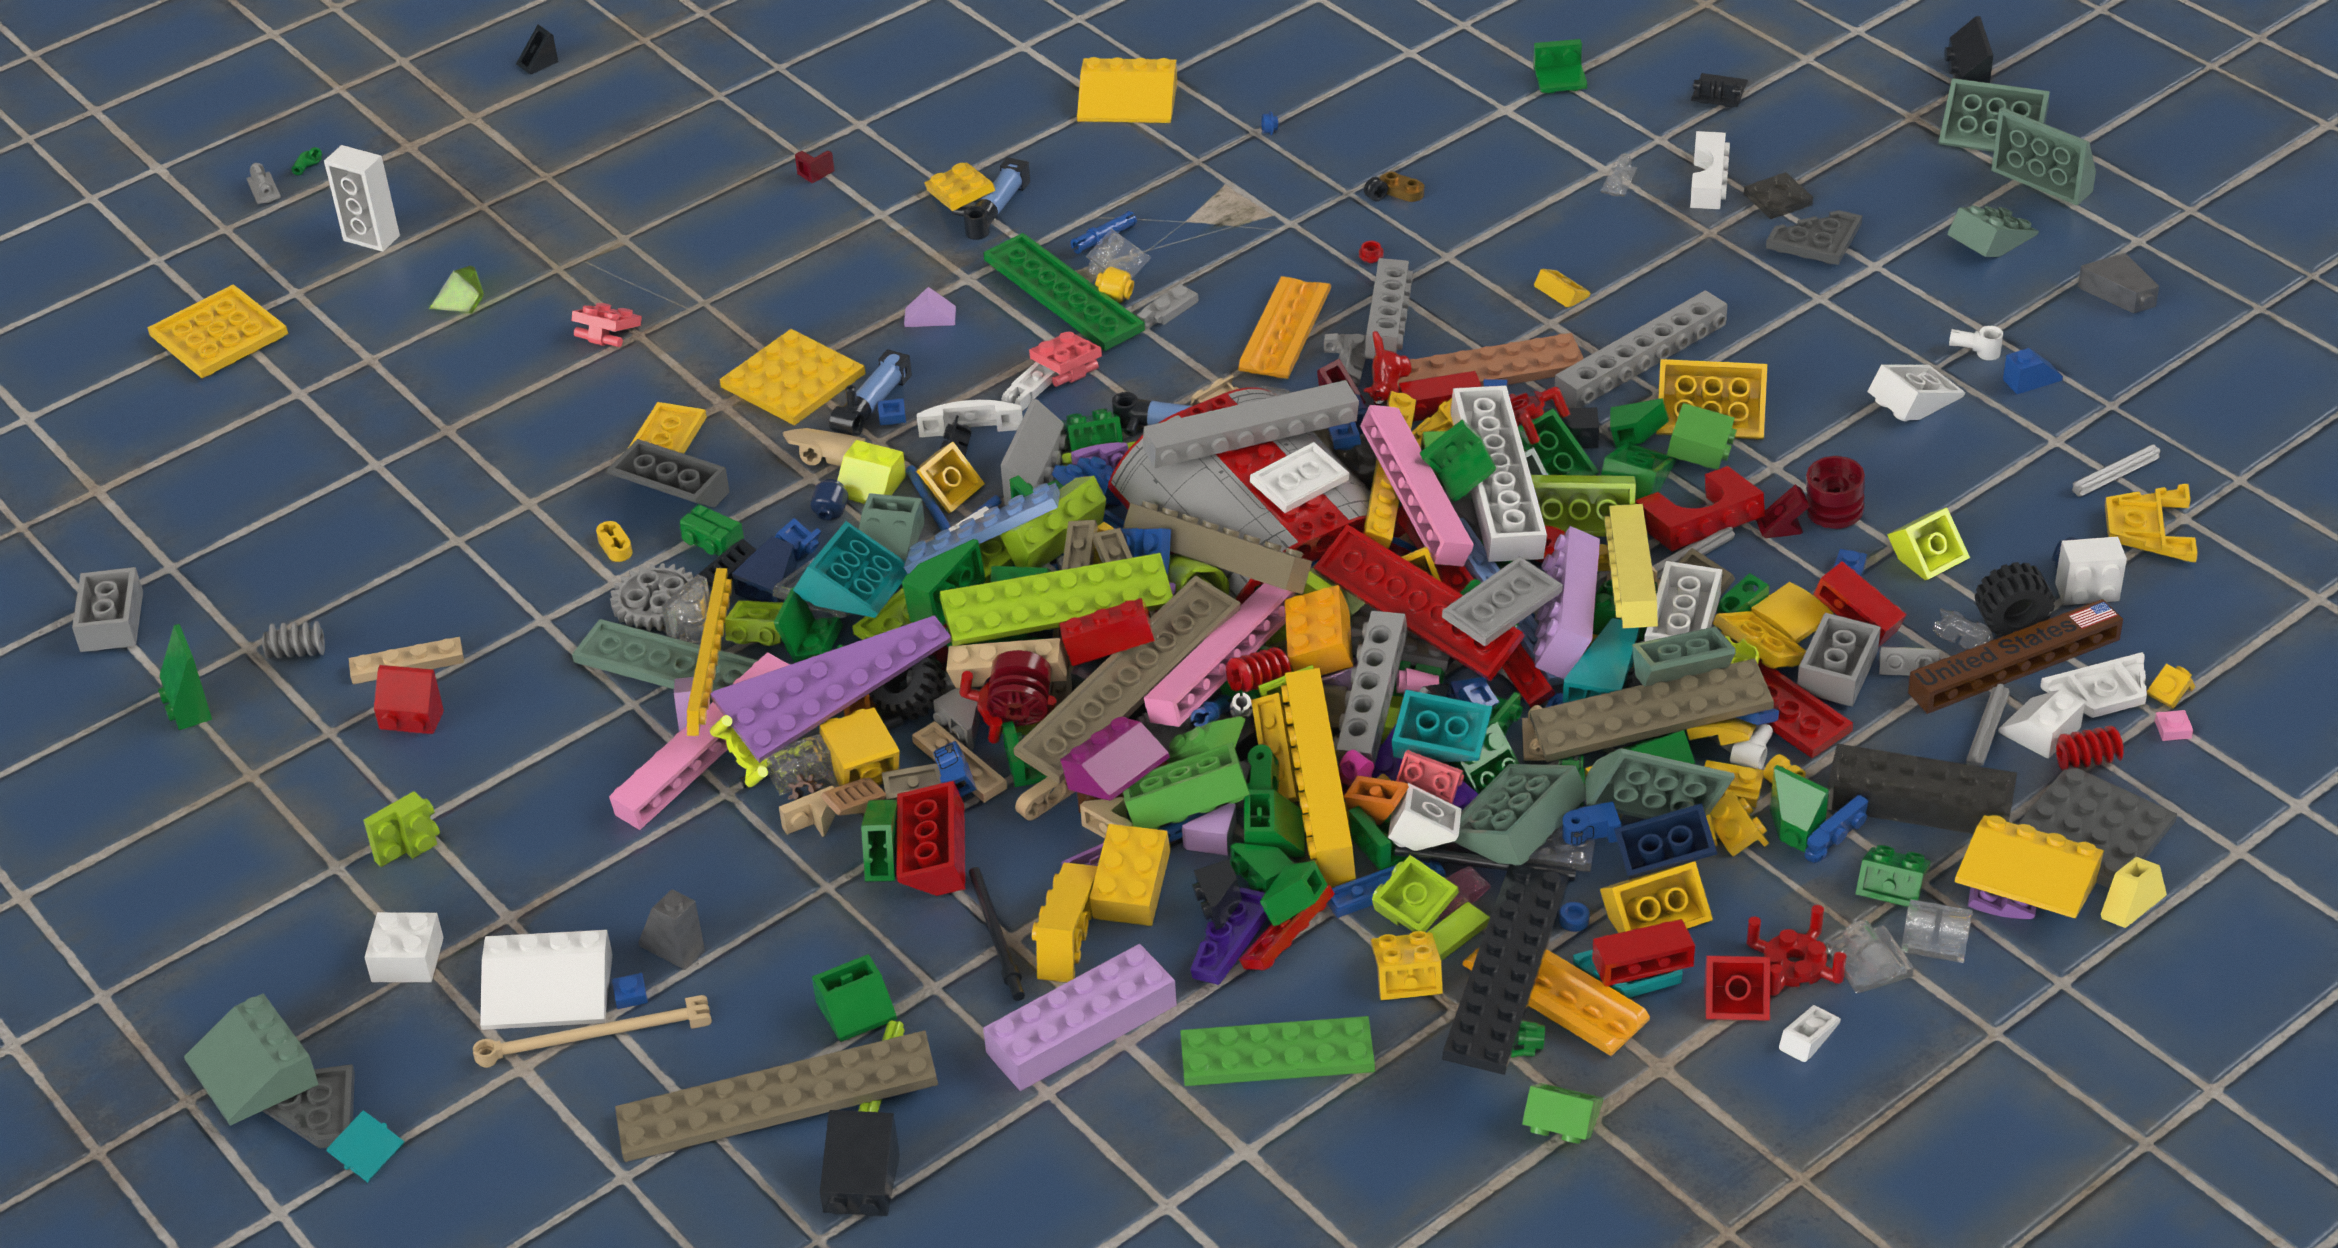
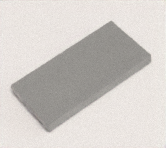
M1518 557L1443 609L1442 618L1483 646H1486L1560 594L1563 584L1522 557Z

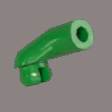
M313 147L310 151L302 152L292 166V172L295 175H302L307 167L318 164L322 159V151L317 147Z

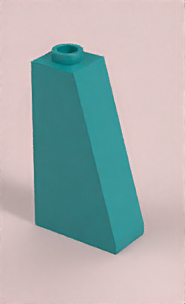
M1612 618L1565 677L1563 703L1626 689L1628 671L1634 664L1632 644L1639 643L1640 627L1623 628L1621 619Z

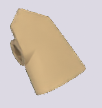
M810 428L783 432V436L789 444L799 446L800 458L808 465H817L825 457L828 464L841 466L843 456L855 440L865 441V438Z

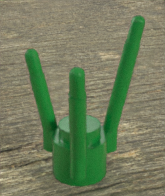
M1523 1021L1517 1043L1518 1045H1524V1048L1513 1050L1511 1058L1535 1056V1050H1543L1545 1025Z

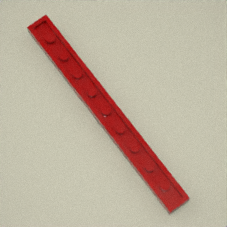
M1402 505L1397 510L1396 520L1417 550L1425 546ZM1434 564L1440 581L1459 593L1471 580H1474L1465 566ZM1519 644L1504 663L1502 669L1529 707L1532 708L1535 705H1541L1556 695V693L1540 670L1535 667V663L1522 645Z

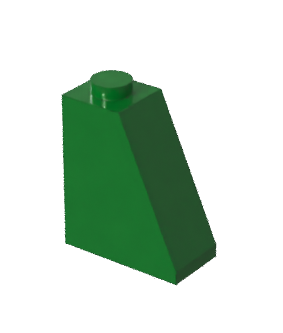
M869 800L861 825L865 882L895 881L897 866V800Z

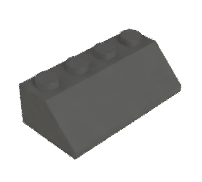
M637 439L607 469L608 474L714 508L730 492L725 467Z

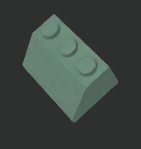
M1716 626L1632 644L1635 676L1644 687L1654 685L1657 682L1681 679L1686 675L1710 672L1716 668H1727L1730 666L1735 655L1734 646Z

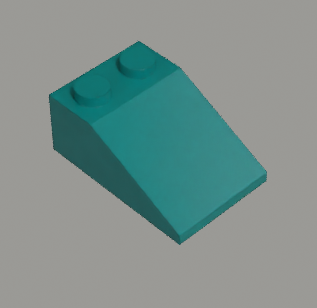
M1405 690L1392 738L1393 757L1403 759L1405 752L1409 750L1439 762L1479 761L1492 713V706Z

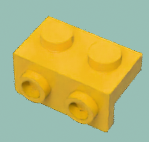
M1731 790L1720 798L1709 815L1711 816L1715 832L1728 852L1734 857L1756 840H1759L1764 847L1769 842L1764 836V833L1767 832L1764 824L1758 817L1753 819L1750 815L1754 812L1750 803L1745 797L1739 800Z

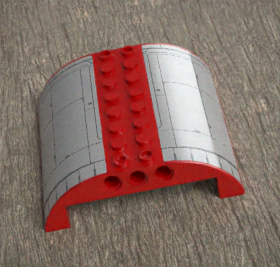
M1246 387L1236 389L1177 412L1159 423L1277 395L1262 388ZM1313 431L1154 468L1143 449L1142 435L1121 458L1108 482L1110 491L1127 509H1129L1130 503L1142 505V501L1159 505L1157 511L1160 512L1163 507L1177 511V517L1182 518L1183 514L1199 518L1197 524L1202 525L1203 521L1219 525L1218 531L1221 532L1225 527L1239 531L1240 538H1243L1244 534L1260 538L1259 544L1264 545L1265 541L1281 545L1280 551L1286 552V548L1303 552L1302 558L1312 562L1324 555L1347 524L1361 533L1364 532L1371 491ZM1314 442L1349 472V480L1284 513L1250 482V475ZM1396 520L1393 537L1400 538L1405 534V531ZM1219 568L1229 581L1228 595L1239 601L1240 606L1254 593V587L1263 584V582Z

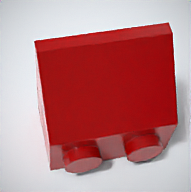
M379 665L374 711L379 729L434 734L444 712L434 669Z

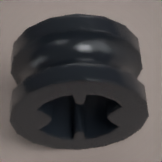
M1372 177L1364 186V194L1375 202L1380 201L1386 196L1388 185L1379 177Z

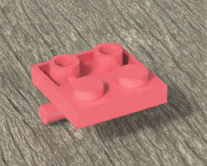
M596 303V306L586 305L583 306V309L572 311L571 321L589 325V329L576 327L574 330L575 337L587 339L589 343L601 346L608 344L621 347L623 339L609 335V331H620L641 326L642 316L633 314L631 309L618 308V310L611 309L610 304Z
M1073 332L1061 333L1059 337L1043 341L1038 346L1029 349L1030 359L1059 373V375L1052 377V383L1055 387L1066 382L1073 383L1084 378L1086 373L1098 369L1099 365L1095 359L1102 357L1101 347Z
M1407 750L1396 781L1410 783L1453 804L1457 788L1461 786L1464 775H1462L1463 770Z

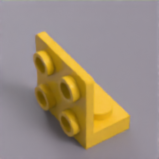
M1415 931L1409 935L1400 936L1385 934L1379 938L1371 939V946L1378 967L1379 995L1381 1000L1443 994L1441 959L1431 932Z

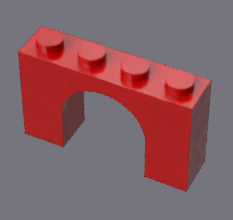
M1729 466L1705 474L1706 498L1714 503L1711 506L1704 508L1680 507L1659 492L1637 499L1635 504H1643L1646 531L1669 550L1673 551L1703 540L1719 530L1728 527L1734 528L1764 517V492Z

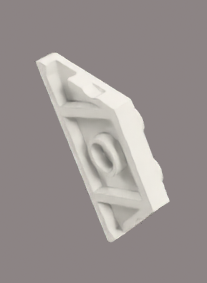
M2143 652L2045 677L2042 678L2040 687L2047 693L2060 689L2085 702L2083 713L2092 718L2145 704L2147 697L2144 670L2145 657Z

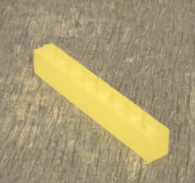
M1643 504L1609 506L1610 516H1604L1616 618H1622L1623 628L1658 626L1657 597Z

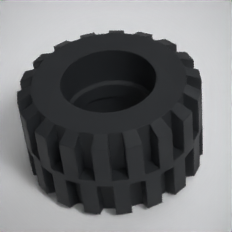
M2013 562L2009 566L2007 564L2002 565L2000 569H1994L1990 572L1989 576H1985L1981 580L1982 584L1976 588V605L1989 630L1999 637L2048 620L2051 617L2050 612L2054 611L2055 598L2042 573L2034 565L2030 566L2029 563L2024 562L2020 565L2019 562Z
M929 655L869 693V696L873 698V702L892 715L900 714L904 720L908 718L915 720L918 719V715L926 716L929 708L934 710L933 700L942 696L943 694L940 693L941 689H945L946 682L942 681L946 677L945 671L940 669L942 667L940 661L936 660V657L933 655ZM908 670H913L911 683L905 690L899 692L902 678L908 673Z

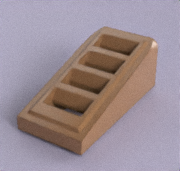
M863 778L825 791L821 797L837 815L865 813L869 800H884L886 793L871 778Z

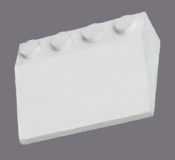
M592 930L485 936L481 975V1030L605 1023L613 956L608 931Z

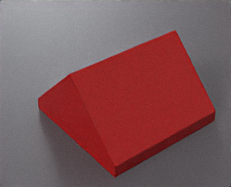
M1706 955L1704 978L1706 1019L1770 1020V957Z

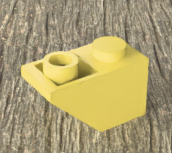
M2135 857L2117 871L2101 912L2102 919L2126 928L2163 899L2167 893L2160 865Z

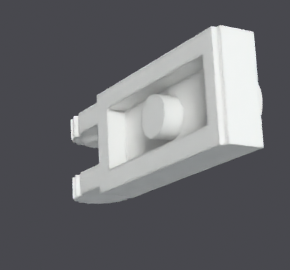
M1035 362L1011 383L1012 385L1003 393L1001 401L1015 402V404L1022 406L1023 411L1029 406L1032 399H1035L1052 384V377L1059 375V373Z

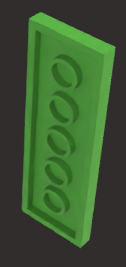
M1369 1016L1180 1030L1185 1086L1375 1072Z

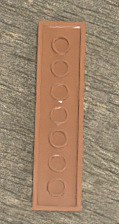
M1572 333L1510 342L1496 346H1485L1483 348L1462 350L1443 355L1409 359L1412 371L1408 377H1402L1398 380V388L1401 382L1476 371L1482 387H1484V379L1507 380V385L1555 377L1556 374L1583 360L1584 357ZM1388 400L1383 402L1385 406H1387Z

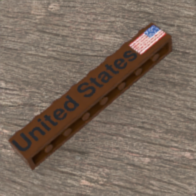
M2103 599L2086 604L2080 608L2062 613L2051 619L2038 622L2035 625L1911 671L1908 694L1927 714L1991 690L1993 687H1997V684H2007L2119 641L2123 618Z

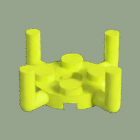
M724 715L710 728L712 736L726 740L729 752H733L737 758L736 762L746 769L745 784L748 787H754L768 775L767 768L775 764L782 755L793 757L806 752L812 746V741L809 738H803L794 747L787 745L759 763L733 727L730 726L732 724L730 716Z

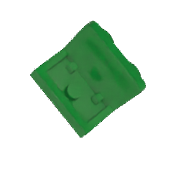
M1463 419L1420 452L1422 459L1439 474L1449 497L1453 501H1458L1468 494L1469 491L1487 479L1496 470V466L1482 437Z

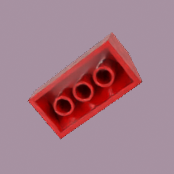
M954 781L897 794V880L901 884L935 896L965 890L964 803Z

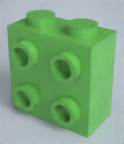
M1683 403L1671 436L1667 456L1718 470L1721 461L1728 460L1731 445L1734 442L1737 429L1732 428L1735 417Z

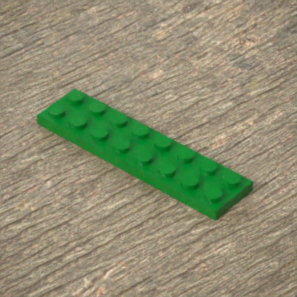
M1024 233L983 252L984 261L1104 351L1145 331V323L1107 294L1100 292L1095 285Z

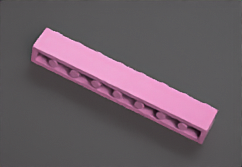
M1369 405L1360 427L1425 547H1428L1434 564L1464 566L1474 544L1434 471L1422 459L1420 455L1422 450L1399 408Z
M1266 583L1258 588L1240 606V611L1211 633L1144 697L1150 723L1179 727L1194 710L1198 709L1227 680L1226 665L1230 659L1256 652L1286 623L1285 599L1296 596V593Z
M767 652L740 678L736 679L733 684L790 664ZM714 702L709 705L706 725H701L699 736H687L686 726L661 750H658L641 768L637 769L628 780L614 790L609 798L615 816L641 830L728 750L726 740L710 734V728L724 716Z

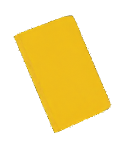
M1540 269L1534 283L1536 288L1565 307H1572L1590 297L1591 294L1590 291L1557 270Z

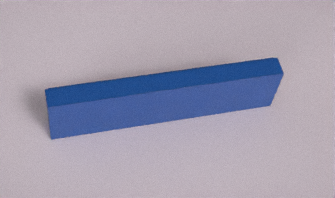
M1430 860V863H1423L1446 879V871L1438 861ZM1396 865L1332 888L1335 895L1327 904L1334 915L1339 918L1372 906L1374 891L1380 884H1385L1390 879Z

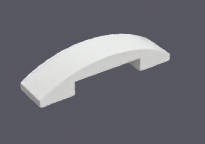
M996 400L951 402L929 408L917 414L919 438L943 436L947 424H953L956 415L959 416L958 424L969 427L997 425L998 432L1017 430L1023 419L1022 406Z

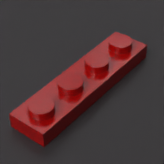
M1330 884L1327 885L1315 904L1280 925L1273 926L1271 924L1239 959L1243 968L1258 970L1270 968L1278 955L1290 947L1292 940L1309 926V922L1313 917L1325 909L1326 903L1335 895Z

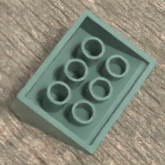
M1952 78L1939 144L1994 152L1999 109L2005 108L2045 124L2050 91Z
M1999 109L1991 171L2077 206L2093 192L2096 169L2089 141L2008 109Z
M1621 748L1596 760L1586 775V805L1592 806L1613 801L1617 813L1649 819L1702 803L1705 815H1709L1735 776L1734 773Z
M1509 764L1461 811L1459 836L1453 842L1498 864H1513L1515 866L1524 864L1528 861L1529 856L1538 847L1542 846L1556 829L1562 826L1563 816L1571 810L1578 809L1580 804L1586 799V788L1577 767L1573 765Z
M264 993L234 1006L184 1056L185 1061L230 1126L319 1085L309 1054Z

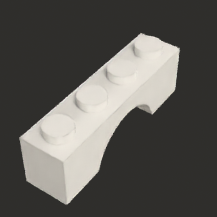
M1696 131L1694 165L1705 170L1693 173L1690 208L1720 209L1721 199L1726 200L1730 143L1725 142L1726 133Z

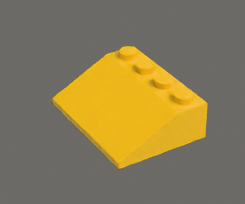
M1083 58L1077 122L1171 123L1177 89L1176 60L1167 58Z
M1661 359L1658 399L1663 398L1669 422L1660 428L1656 434L1672 435L1681 407L1685 403L1735 417L1732 428L1737 429L1735 438L1764 439L1767 364Z
M1984 815L1974 832L1955 877V882L2076 919L2097 882L2104 850L2098 849L2095 845L2088 842L2078 843L2068 840L2058 833L2047 834L2037 831L2033 826L2027 824H2013L2000 816Z

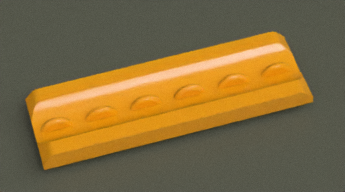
M1281 276L1240 358L1239 371L1288 379L1331 290V284L1304 282L1299 279Z
M1479 948L1463 961V966L1472 970ZM1546 950L1528 1006L1610 1056L1618 1051L1650 1020V1016L1645 1008L1609 986L1605 987L1596 978L1551 951Z

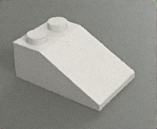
M1881 365L1867 391L1876 398L1875 401L1879 405L1888 407L1894 412L1893 415L1897 419L1905 422L1908 420H1921L1959 400L1966 393L1930 365Z

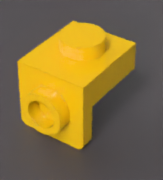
M2165 664L2146 692L2148 696L2174 709L2186 690L2193 691L2196 686L2191 678L2192 674L2181 666L2174 668Z

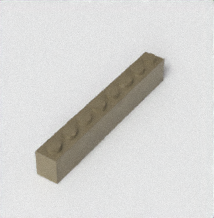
M1142 501V505L1130 503L1123 529H1171V552L1284 590L1303 594L1312 561L1302 558L1303 552L1286 548V552L1280 551L1281 545L1268 541L1261 545L1259 544L1260 538L1247 534L1240 538L1239 531L1225 527L1221 532L1218 531L1219 525L1203 521L1202 525L1197 524L1199 518L1186 514L1179 518L1177 517V511L1163 507L1160 512L1157 511L1159 505Z

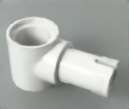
M1984 326L1980 331H1975V333L1952 329L1949 346L1973 348L1972 351H1977V355L1980 358L1996 360L2001 354L2003 331L1996 326Z
M1768 724L1757 725L1750 740L1735 743L1731 752L1730 763L1762 770L1767 757L1766 744L1772 737V727Z

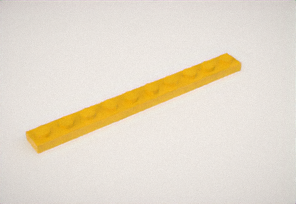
M1391 391L1387 407L1399 408L1411 430L1416 399L1411 398L1405 393ZM1377 459L1363 534L1389 549L1393 539L1399 498Z
M716 568L687 707V736H699L701 725H706L710 693L713 690V680H715L719 651H721V637L724 636V623L727 617V609H729L730 596L732 595V579H727L726 568Z

